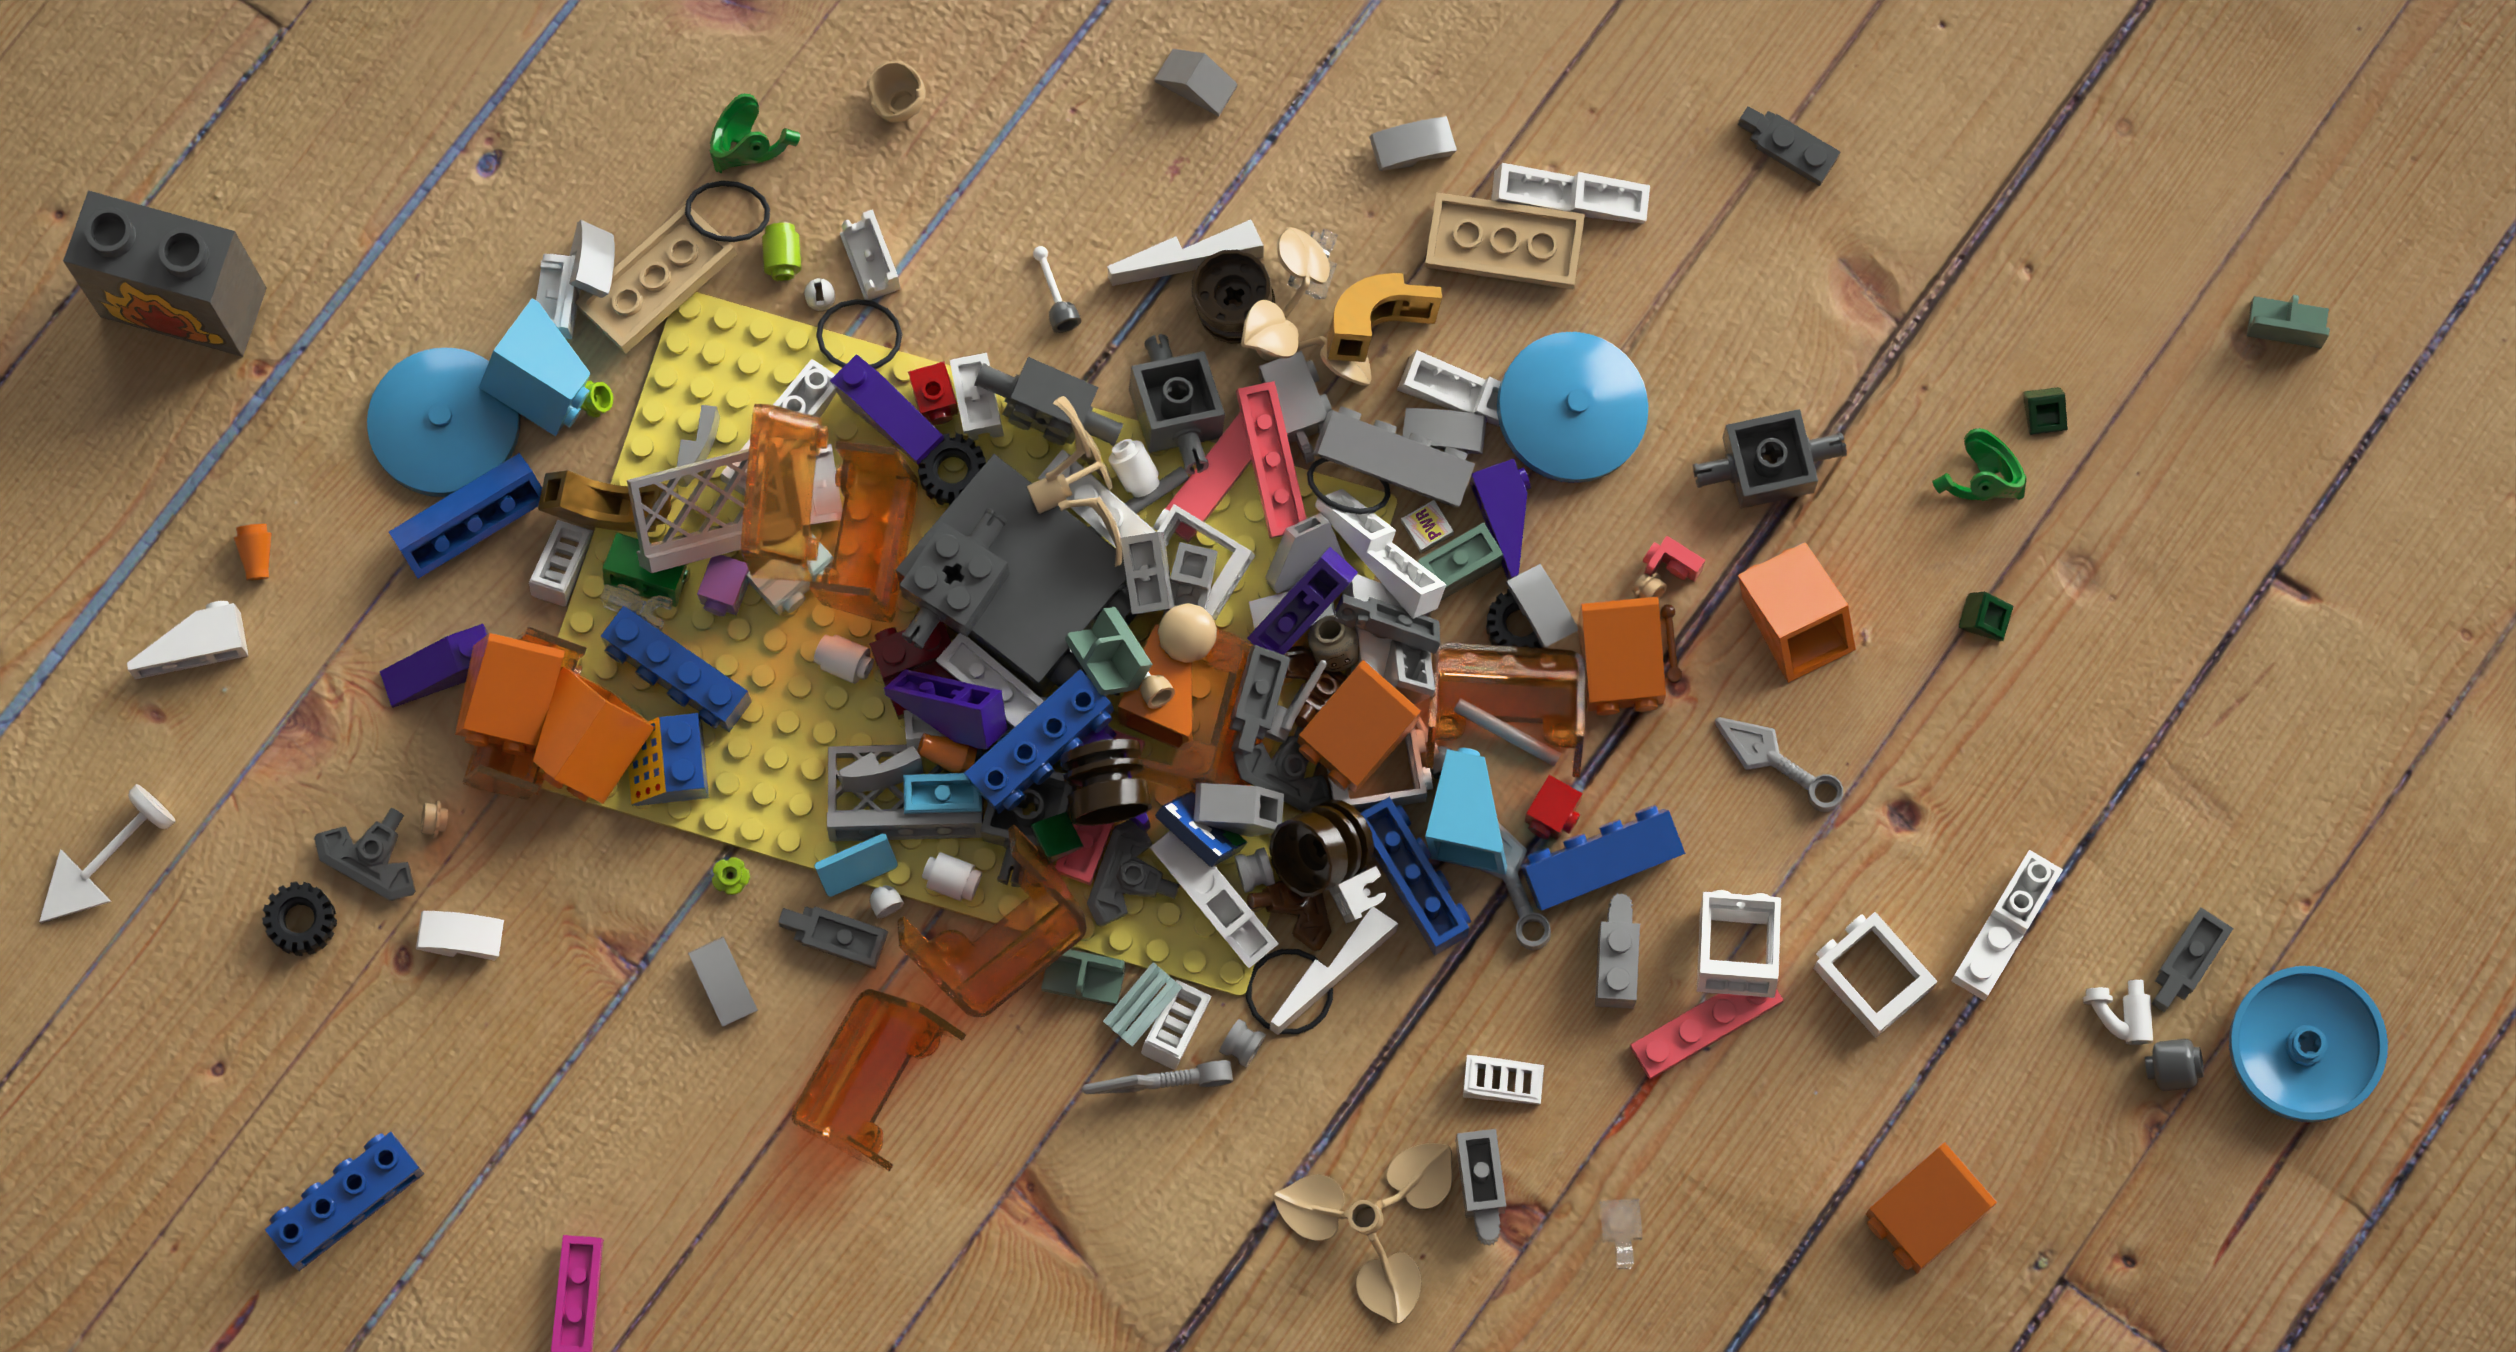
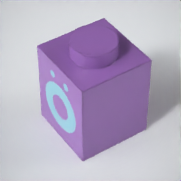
M724 555L711 557L697 593L700 603L704 604L703 608L718 616H725L726 612L737 616L749 585L746 574L751 571L750 565Z

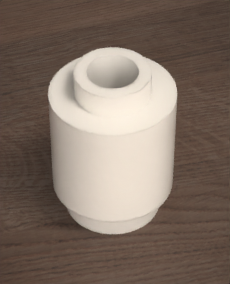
M1125 439L1112 448V453L1108 459L1109 463L1127 492H1131L1134 497L1139 498L1150 494L1159 486V472L1141 441Z
M824 635L814 655V663L819 664L821 670L853 684H856L860 679L865 680L869 676L874 663V659L870 657L869 648L839 635H834L833 637Z
M940 852L937 858L929 857L922 878L928 880L926 888L959 901L963 898L972 901L980 883L982 872L975 870V865Z

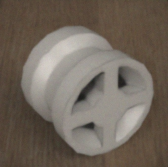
M1264 847L1257 849L1253 855L1245 856L1239 854L1234 856L1245 893L1253 891L1257 885L1264 884L1269 886L1275 884L1272 868Z
M1238 1019L1226 1036L1219 1052L1225 1056L1233 1055L1238 1058L1240 1065L1247 1068L1260 1049L1266 1034L1261 1031L1253 1032L1247 1028L1246 1022Z

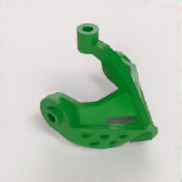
M740 94L724 109L712 132L709 151L715 171L722 173L723 170L731 167L771 160L781 154L788 145L796 147L800 141V132L784 128L778 141L770 146L769 139L764 133L751 132L752 126L759 114L757 99L751 94ZM736 142L737 145L730 150L731 143Z
M1975 428L1970 430L1964 437L1965 449L1980 470V473L1972 477L1970 488L1953 482L1948 473L1932 481L1934 488L1939 494L1947 490L1952 495L1962 499L1988 501L1995 498L2008 497L2020 500L2025 496L2027 478L2016 456L1999 438L1986 429ZM2000 472L2005 480L1995 475V473Z

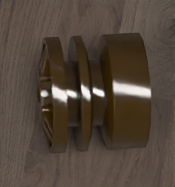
M1238 249L1222 250L1208 256L1198 266L1192 280V297L1204 329L1215 339L1229 344H1239L1242 342L1244 323L1249 310L1255 303L1261 300L1275 303L1271 280L1264 264L1253 254ZM1235 298L1238 302L1242 301V304L1236 307L1235 304H1230L1229 300Z
M1133 739L1100 740L1076 747L1060 756L1062 770L1068 771L1063 775L1065 785L1082 787L1067 796L1073 824L1079 826L1110 824L1138 817L1152 809L1147 781L1130 778L1144 770L1143 760L1137 758L1141 755L1139 741Z
M1330 799L1277 825L1271 835L1269 850L1272 865L1279 879L1291 891L1301 896L1314 897L1366 871L1372 862L1374 843L1372 832L1359 811L1343 800Z

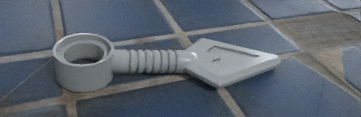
M1721 717L1715 719L1716 727L1745 770L1767 766L1777 768L1782 774L1789 776L1794 782L1801 784L1803 788L1808 790V800L1811 806L1820 812L1833 811L1840 805L1843 798L1841 782L1830 774L1814 777L1807 773V771H1804V769L1799 768L1795 763H1792V761L1787 760L1786 757L1779 753L1775 729ZM1821 784H1829L1835 788L1837 796L1832 802L1823 803L1816 798L1815 789Z
M1498 822L1507 863L1506 875L1486 870L1481 871L1504 880L1520 918L1516 925L1517 939L1524 948L1538 950L1549 942L1551 929L1546 917L1540 913L1533 912L1518 876V871L1527 853V849ZM1532 921L1542 924L1545 929L1542 938L1538 941H1528L1522 935L1525 924Z
M1221 1060L1202 1063L1194 1069H1186L1184 1071L1132 1075L1085 1084L1081 1090L1084 1094L1137 1092L1144 1089H1158L1160 1087H1174L1175 1085L1182 1086L1184 1084L1215 1087L1232 1083L1233 1074L1231 1062Z

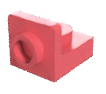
M1666 536L1661 545L1654 542L1645 555L1643 562L1647 566L1644 574L1652 576L1661 563L1664 562L1667 564L1666 569L1677 578L1682 580L1689 578L1695 582L1703 570L1705 559Z

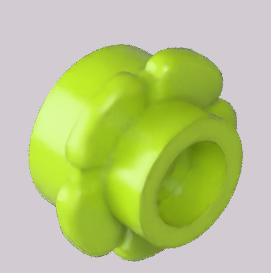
M587 381L585 388L590 391L580 407L586 411L588 416L597 418L600 417L601 413L611 409L613 393L610 387L603 382L593 383V381Z
M735 857L718 861L713 867L714 876L712 877V883L718 891L725 892L727 895L740 893L750 880V872L748 869H745L744 862ZM730 872L734 874L732 879L727 878V874Z

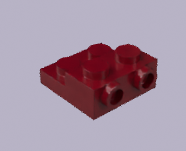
M939 621L922 649L916 648L913 641L910 644L902 638L901 635L906 629L897 632L895 627L878 632L874 636L876 641L869 643L885 687L905 669L958 681L936 661L951 643L943 622ZM890 699L898 720L904 718V710L906 709Z

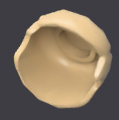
M902 61L886 62L873 71L866 84L873 110L883 120L891 123L906 121L919 113L925 99V88L920 76L911 66Z
M1191 603L1174 606L1167 611L1159 624L1158 636L1161 648L1172 659L1184 663L1204 658L1214 646L1217 638V627L1212 615L1203 607Z

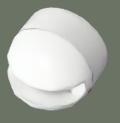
M817 278L807 284L804 295L810 308L823 311L833 305L835 291L829 281ZM816 286H822L824 298L822 301L816 300Z
M888 885L875 888L870 896L871 908L877 918L889 916L904 905L900 894L894 887Z

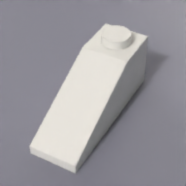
M216 601L207 604L206 609L195 611L127 662L128 671L135 679L248 656L241 612L234 603L229 604L228 601Z

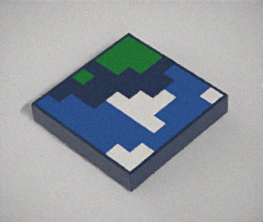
M1192 791L1163 805L1155 815L1165 827L1209 867H1213L1239 853L1248 843L1240 834L1194 822L1195 793Z

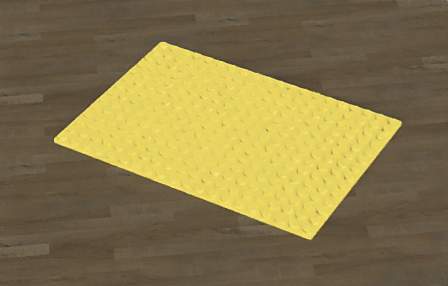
M695 292L667 317L611 484L628 486L627 480L676 468L681 439L696 441L701 405L717 406L720 415L718 431L707 459L740 451L764 423L768 410L811 359L835 375L842 369V367L830 362L821 352L816 338L818 327ZM823 329L822 332L825 348L834 358L846 364L856 354L868 364H874L887 357L892 350L891 348ZM898 351L891 361L875 370L918 410L908 371L939 362ZM946 365V368H947V371H948V375H949V378H950V381H951V385H952V388H953V392H954V395H955V398H956V402H957V396H956V391H955V386H954V381H953L951 366ZM837 392L814 428L798 448L832 444L844 519L806 525V527L833 556L837 567L832 570L835 575L826 585L821 588H817L814 585L804 594L805 601L795 611L788 613L785 610L778 616L750 583L737 616L727 612L725 616H718L706 611L703 608L704 604L700 603L697 593L711 558L688 563L686 570H689L677 607L605 586L602 568L616 533L637 539L638 536L637 532L595 527L554 647L555 649L565 651L560 671L563 667H566L613 692L647 721L664 716L699 713L689 704L683 707L673 701L666 694L668 690L657 682L653 686L644 681L635 673L637 668L625 661L623 664H620L605 653L606 647L601 635L624 605L746 689L752 702L730 732L719 725L715 729L701 720L709 798L632 806L629 770L627 768L604 804L590 797L586 800L587 803L815 871L814 865L816 862L864 842L829 841L827 831L828 746L907 744L904 718L898 720L890 698L885 695V685L869 643L876 641L875 634L884 629L895 627L897 632L907 629L910 621L914 619L920 610L918 606L902 597L896 568L947 510L949 503L944 502L942 506L937 504L935 498L931 500L926 495L925 489L923 490L918 474L919 466L844 404ZM997 394L996 398L1004 436L993 438L990 436V433H982L978 435V440H974L975 446H980L986 463L995 454L1031 483L1039 481L1038 477L1062 449L1070 456L1076 451V438L1072 445L1066 442L1064 445H1058L1043 437L1044 433L1032 427L1029 430H1024L1009 423V417L1002 415L1007 405L1004 402L1005 398ZM1093 408V412L1118 423H1123L1115 445L1125 439L1138 440L1143 443L1148 452L1138 420ZM960 412L952 416L953 419L947 423L933 425L942 435L949 433L950 438H955L956 433L962 434L965 440L969 437L968 433L964 434ZM1090 435L1100 451L1101 461L1105 464L1110 474L1113 486L1110 491L1123 503H1126L1134 496L1131 492H1127L1109 463L1108 459L1114 446ZM1210 441L1201 442L1205 456L1216 443ZM1179 447L1152 453L1148 452L1159 472V480L1180 466L1185 470ZM950 457L941 462L938 468V475L947 483H957L964 479L968 467L963 460ZM1081 457L1076 460L1084 468L1090 466ZM789 460L781 470L780 478L787 515L789 519L793 520L796 533L803 526H801L791 461ZM1252 462L1205 521L1209 526L1252 551L1255 557L1217 619L1214 620L1217 627V638L1214 646L1204 658L1192 662L1193 748L1191 753L1188 754L1120 725L1118 705L1124 692L1105 695L1115 710L1110 714L1112 720L1108 726L1113 730L1145 741V746L1140 756V759L1143 760L1144 770L1132 778L1147 781L1152 809L1147 812L1151 826L1147 834L1152 844L1170 831L1156 818V813L1163 805L1190 791L1195 793L1196 784L1253 786L1239 777L1233 758L1234 752L1231 751L1236 731L1230 729L1232 721L1230 718L1249 650L1253 646L1247 639L1255 630L1249 601L1276 595L1274 590L1268 585L1265 577L1283 536L1269 538ZM727 465L717 467L709 482L722 490L725 489L727 484L721 481V473ZM1294 466L1306 519L1321 513L1315 507L1318 497L1308 485V470ZM705 471L698 472V475L703 476ZM1096 471L1091 473L1105 487H1107L1105 481ZM1313 472L1314 484L1323 495L1343 489L1367 508L1379 504L1385 496V492ZM694 478L687 487L679 486L677 483L673 491L688 500L700 480ZM670 480L663 481L660 483H664L667 485ZM770 480L768 481V483H767V485H766V486H768L769 488H771ZM1184 483L1138 512L1137 515L1153 528L1161 512L1171 502ZM706 485L695 505L710 513L721 494ZM735 489L730 494L744 504L748 500V498ZM763 489L752 509L760 514L775 511L773 495ZM1391 494L1386 506L1374 512L1390 526L1397 506L1396 497ZM671 496V510L667 516V520L672 523L685 505V503L674 496ZM727 499L716 518L725 524L734 522L742 507ZM1071 507L1065 509L1087 527L1091 526ZM692 508L680 528L688 533L696 532L707 517ZM749 512L746 518L753 517L755 515ZM713 522L712 525L710 526V528H711V527H715V526H719V525H718L717 523ZM667 524L656 525L655 532H648L649 542L662 541L671 526ZM1332 526L1345 561L1358 571V575L1374 580V573ZM677 531L674 537L681 536L683 534ZM1198 531L1189 543L1174 533L1168 542L1169 544L1166 546L1170 577L1179 542L1216 550L1217 558L1212 588L1233 552ZM792 536L722 555L748 563L752 570ZM1103 536L1101 537V538H1103L1106 542H1108L1110 545H1112V544H1111L1108 540H1106ZM1341 592V594L1333 601V604H1334V608H1335V609H1336V607H1337V605H1338V603H1339V601H1340V599H1341L1342 592ZM1164 610L1137 614L1128 626L1143 650L1155 624H1160ZM945 625L952 642L958 634ZM1307 629L1292 647L1303 646L1311 652L1308 645L1310 629ZM824 635L831 637L839 635L869 648L870 657L874 659L869 676L865 680L860 679L856 684H853L821 670L820 665L814 663V655ZM1285 677L1277 705L1288 709L1301 685L1305 683V680ZM1055 685L1046 697L1051 696L1059 687ZM1295 721L1288 736H1294L1298 727ZM1265 736L1264 739L1256 738L1255 744H1264L1271 759L1282 744ZM995 741L988 749H983V755L999 741ZM536 748L530 752L526 751L525 755H517L512 769V777L515 781L580 800L566 789L568 786L564 785L562 789H558L542 778L545 771L533 762ZM920 756L923 767L922 774H928L937 766V764L927 758ZM853 757L837 758V770L839 771L857 760ZM881 757L878 762L881 764L891 757ZM1060 760L1053 765L1055 772L1063 774L1068 772L1062 770ZM1310 761L1308 762L1304 778L1313 777L1317 764L1314 765ZM943 769L939 774L950 773L947 770ZM837 779V788H838V787L841 785V783H840V781ZM904 782L895 785L904 794ZM888 788L873 800L880 809H891L900 801ZM864 791L863 793L867 796L872 791ZM844 792L837 799V810H853L861 800L852 792ZM983 797V819H984L985 812H986L987 805H988V802L986 801V799H985L984 797ZM1283 802L1282 823L1301 814L1302 811ZM1029 803L1027 808H1021L1023 815H1030L1032 811H1036L1034 803ZM1127 820L1120 821V822H1115V824H1114V826H1113V829H1114L1115 826H1117V825H1119V824H1121V823H1123V822H1125V821H1127ZM1272 833L1253 837L1241 835L1248 843L1234 856L1239 854L1245 856L1253 855L1257 849L1264 847L1269 858L1275 883L1281 881L1272 865L1269 847ZM1110 837L1091 886L1054 873L1057 860L1048 864L1045 857L1035 854L1028 856L1021 887L1011 886L1010 880L1013 870L1011 871L1008 885L1002 884L997 881V877L1000 874L1006 849L1000 845L984 842L982 838L888 840L898 863L897 868L862 883V885L872 888L888 885L894 887L902 897L1100 956L1123 960L1127 964L1147 969L1154 962L1170 977L1238 997L1246 994L1255 964L1250 968L1246 966L1181 885L1175 899L1159 893L1156 894L1155 898L1123 894L1128 914L1105 926H1098L1087 906V901ZM1151 848L1137 856L1140 860L1162 872L1163 879L1178 883ZM942 852L975 865V870L982 872L980 883L972 901L964 898L959 901L926 888L928 880L923 879L922 874L930 856L937 858L938 854ZM1234 856L1215 865L1246 904L1248 894L1262 892V889L1267 887L1264 884L1257 885L1253 891L1245 893ZM1266 907L1251 909L1267 928L1271 913L1266 911Z

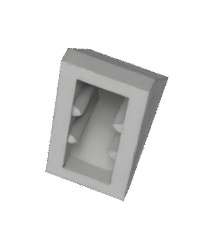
M1179 49L1171 51L1154 79L1161 86L1218 117L1238 86L1205 53Z
M1392 640L1384 678L1413 704L1432 697L1435 692L1431 653L1424 650H1413L1404 643Z

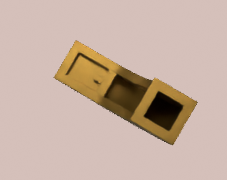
M1403 273L1374 275L1351 285L1341 295L1334 310L1327 338L1328 359L1365 362L1372 338L1371 328L1383 322L1401 321L1435 324L1442 301L1441 287L1404 284Z
M568 470L545 474L538 505L539 511L592 527L637 532L628 486L595 481ZM655 484L640 487L642 504L652 509L663 489ZM671 494L658 513L666 519L671 510ZM643 510V511H644V517H645V519H646V517L648 516L649 513H648L647 511ZM655 518L647 532H655L656 525L666 523Z

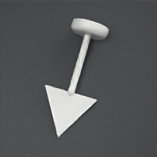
M136 784L129 791L128 796L139 813L83 871L60 849L39 922L43 923L112 902L90 879L91 875L146 819L161 829H168L174 824V817L149 792Z

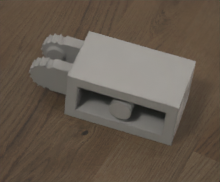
M1299 351L1290 358H1280L1260 365L1259 378L1261 383L1275 381L1289 443L1297 441L1307 464L1314 461L1313 448L1309 444L1307 437L1317 433L1320 435L1327 413L1332 411L1326 394L1319 395L1315 382L1319 381V376L1313 361L1309 360L1306 362L1302 351Z
M1617 893L1610 900L1607 922L1601 921L1598 930L1595 1006L1634 1009L1637 1000L1640 924L1632 923L1633 909L1631 907L1633 904H1631L1630 896Z
M1496 1129L1458 1133L1455 1142L1466 1218L1474 1217L1475 1231L1478 1233L1476 1236L1481 1244L1483 1243L1484 1246L1494 1245V1242L1498 1241L1497 1238L1500 1237L1499 1234L1501 1233L1499 1231L1501 1230L1499 1228V1214L1505 1213L1506 1210Z

